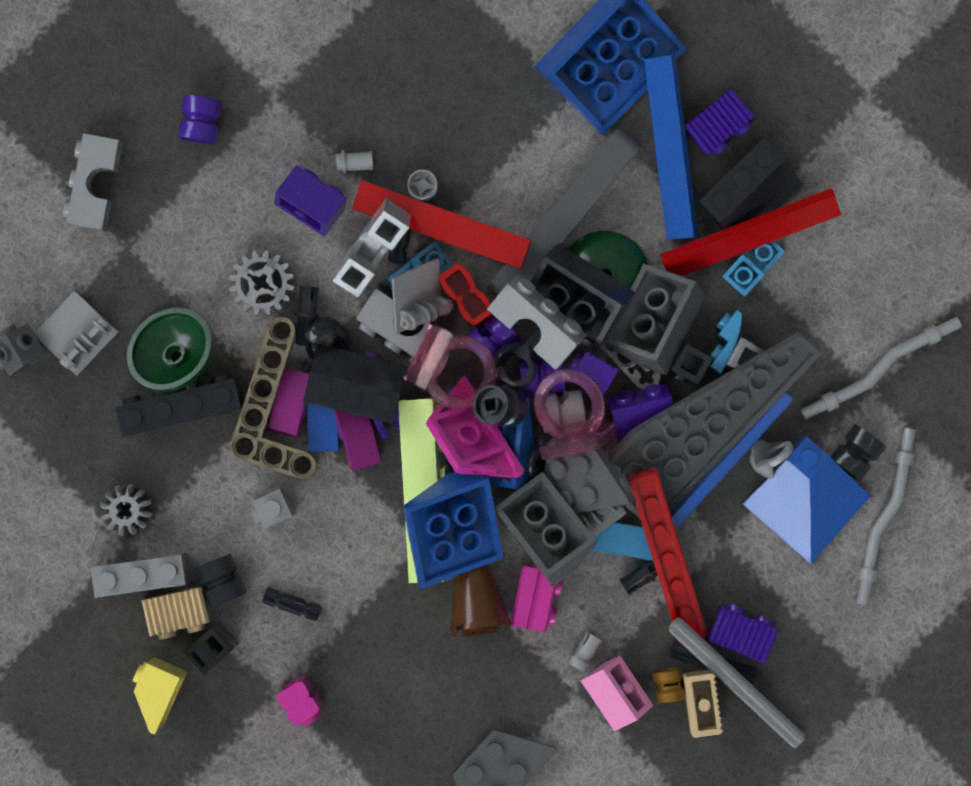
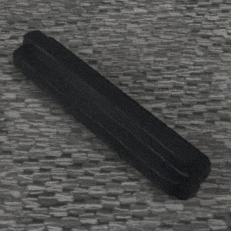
M677 641L673 642L669 652L672 658L709 670L683 644ZM724 658L750 684H753L757 676L756 668Z

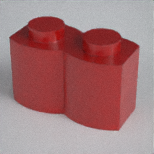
M456 263L440 275V282L445 293L458 303L461 315L469 324L476 327L492 315L487 310L490 306L488 298L475 288L472 276L462 265Z

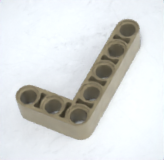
M278 317L272 320L268 326L231 441V451L240 460L304 479L311 477L316 472L318 467L316 457L308 451L264 437L276 394L296 339L297 327L295 323L286 317ZM284 322L290 326L291 333L289 337L281 340L275 335V328L279 323ZM272 351H276L281 355V363L274 369L266 364V356ZM262 380H267L272 385V392L267 397L259 396L256 390L258 383ZM252 409L260 410L263 415V420L258 426H252L248 422L247 415ZM242 438H249L253 442V450L249 455L242 454L238 449V443ZM271 447H277L282 452V460L278 464H272L267 459V452ZM300 456H305L311 461V469L307 473H300L296 469L295 463Z

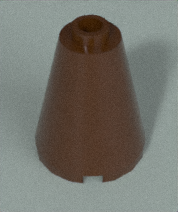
M489 564L455 576L450 623L451 636L457 637V631H463L464 637L492 634L498 632L497 626L504 625L505 630L511 628L509 616Z

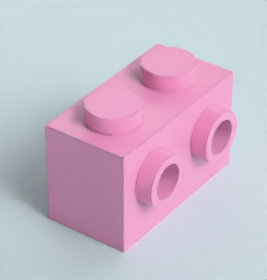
M620 655L599 665L581 680V683L614 731L637 721L654 706Z

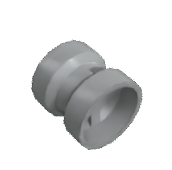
M417 170L409 176L407 187L413 199L427 202L436 196L438 183L435 175L430 171Z

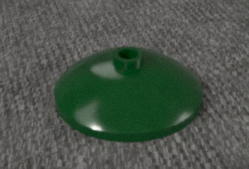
M596 231L586 234L569 247L570 251L598 269L609 270L612 278L631 289L643 264L648 265L643 251L633 240L613 231Z
M168 308L151 315L141 323L130 339L127 349V365L131 375L141 386L155 392H171L189 385L202 374L211 359L214 348L211 328L202 316L186 308Z

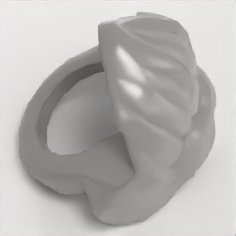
M757 440L751 447L750 464L761 476L772 479L774 477L773 467L783 462L792 454L794 445L790 441H775L771 444L765 440Z

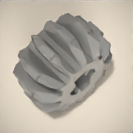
M132 484L128 485L126 493L121 485L116 486L117 496L112 492L105 494L106 498L111 501V504H100L102 509L109 510V513L103 514L101 519L108 520L111 518L112 522L107 528L111 531L119 525L118 534L121 536L125 535L127 527L131 535L137 534L136 524L141 528L147 527V523L141 517H152V512L143 510V507L152 504L151 500L141 502L140 499L144 496L145 491L142 489L133 495L135 488ZM122 503L123 505L131 504V517L130 515L124 517L121 515L123 509L120 505Z

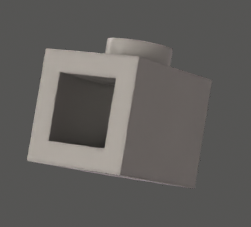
M283 488L253 500L254 507L250 509L257 525L262 524L264 529L295 515Z

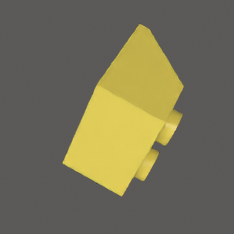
M156 657L148 662L145 661L143 665L140 664L133 678V682L137 683L134 689L136 699L147 728L152 734H156L164 726L188 672Z

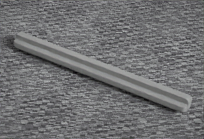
M676 618L669 625V632L791 747L797 748L805 740L804 733L681 618Z

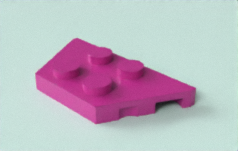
M461 377L454 389L443 399L441 405L430 415L426 422L427 427L456 474L510 478L521 477L525 470L498 427L486 425L475 417L473 400L476 392L467 377Z

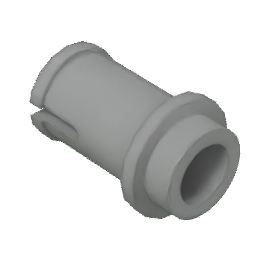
M341 150L340 154H335L337 172L346 174V171L373 170L372 151L345 153L344 150Z
M586 631L574 655H569L571 657L569 664L582 672H585L587 667L590 669L589 663L603 641Z

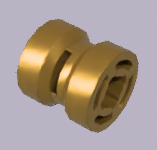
M667 668L652 672L653 682L657 685V691L655 692L656 703H669L686 699L685 689L681 687L680 682L683 678L681 668Z

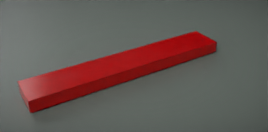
M361 181L352 206L353 210L373 217L387 198L411 214L409 230L522 270L532 242L531 240Z
M831 188L664 252L660 256L667 272L684 276L841 215L834 191Z
M655 467L629 475L627 480L631 492L636 498L635 505L672 622L676 618H681L701 638L708 636L657 469Z

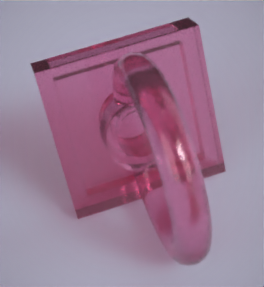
M430 324L404 380L423 389L427 387L431 396L448 408L467 409L473 407L475 394L480 388L486 385H494L496 380V365L491 352L483 343L472 337H451L453 333ZM456 348H465L473 351L479 356L484 366V378L480 387L474 393L465 397H455L447 394L439 386L436 378L442 372L448 360L449 351Z
M559 370L544 378L538 386L534 399L535 413L541 426L554 437L539 448L542 460L600 449L618 434L615 422L601 425L605 413L604 398L597 384L587 375L575 370ZM562 382L576 383L584 388L592 401V415L589 421L574 422L563 427L557 425L551 419L547 410L546 402L550 390Z

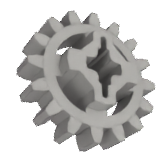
M256 250L252 251V259L250 260L244 255L241 256L244 264L242 266L234 264L233 267L238 273L237 275L229 276V279L235 282V286L230 287L229 291L238 293L234 302L240 303L244 301L245 304L242 310L246 312L251 307H254V315L259 316L261 309H264L268 316L272 313V307L281 311L282 305L280 302L282 300L290 302L291 300L286 295L287 291L295 290V287L288 284L289 280L295 278L294 274H286L285 272L290 265L288 263L280 265L281 256L278 254L273 259H270V251L265 250L263 257H260ZM267 263L262 270L252 271L249 269L255 264ZM277 270L282 279L281 288L275 284L274 276ZM266 275V282L274 290L260 288L257 291L258 284L250 276L263 278ZM243 278L248 280L250 290L247 296L242 288ZM272 295L275 297L270 302L257 303L262 296Z

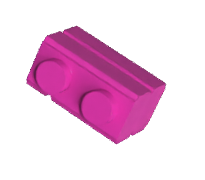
M523 564L511 617V625L540 632H547L548 626L553 627L557 609L552 608L554 596L560 597L563 580L552 588L536 566Z
M302 675L282 687L276 697L283 710H288L286 715L293 725L302 723L303 727L310 725L320 718L319 716L322 714L320 708L323 704V700L317 690H312L314 686L307 675Z

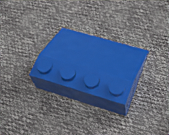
M598 0L534 67L557 92L604 135L648 90L644 59L676 55V59H678L687 48L645 0Z

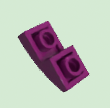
M285 368L274 401L268 427L269 431L298 438L307 414L306 403H303L310 374Z
M333 410L339 438L344 442L349 469L355 471L381 463L370 420Z

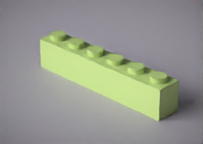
M443 398L398 401L404 505L442 477L451 473L449 465H446L445 454L426 425L428 418L441 405ZM406 526L409 583H418ZM453 577L450 578V579L444 580V581H442V582L452 580Z

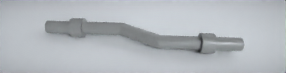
M955 317L938 326L931 325L923 329L922 334L889 349L864 379L835 393L830 391L820 396V400L800 409L802 416L807 420L825 410L830 412L838 408L840 403L871 389L898 358L927 344L931 346L942 341L941 337L962 328L958 317Z
M904 428L900 451H897L895 458L897 469L892 497L869 532L863 568L860 567L858 574L860 586L857 604L869 605L872 583L876 582L878 573L875 567L881 535L903 503L909 467L913 466L915 454H912L916 434L914 429Z

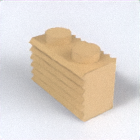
M204 585L142 600L149 635H158L159 640L176 636V630L187 628L188 633L206 629L205 624L212 621Z
M710 670L682 673L690 733L693 738L721 734L723 732L721 728L722 723L720 722L722 718L719 716L721 712L719 711V699L717 698L718 693L716 692L717 687L714 680L716 676Z

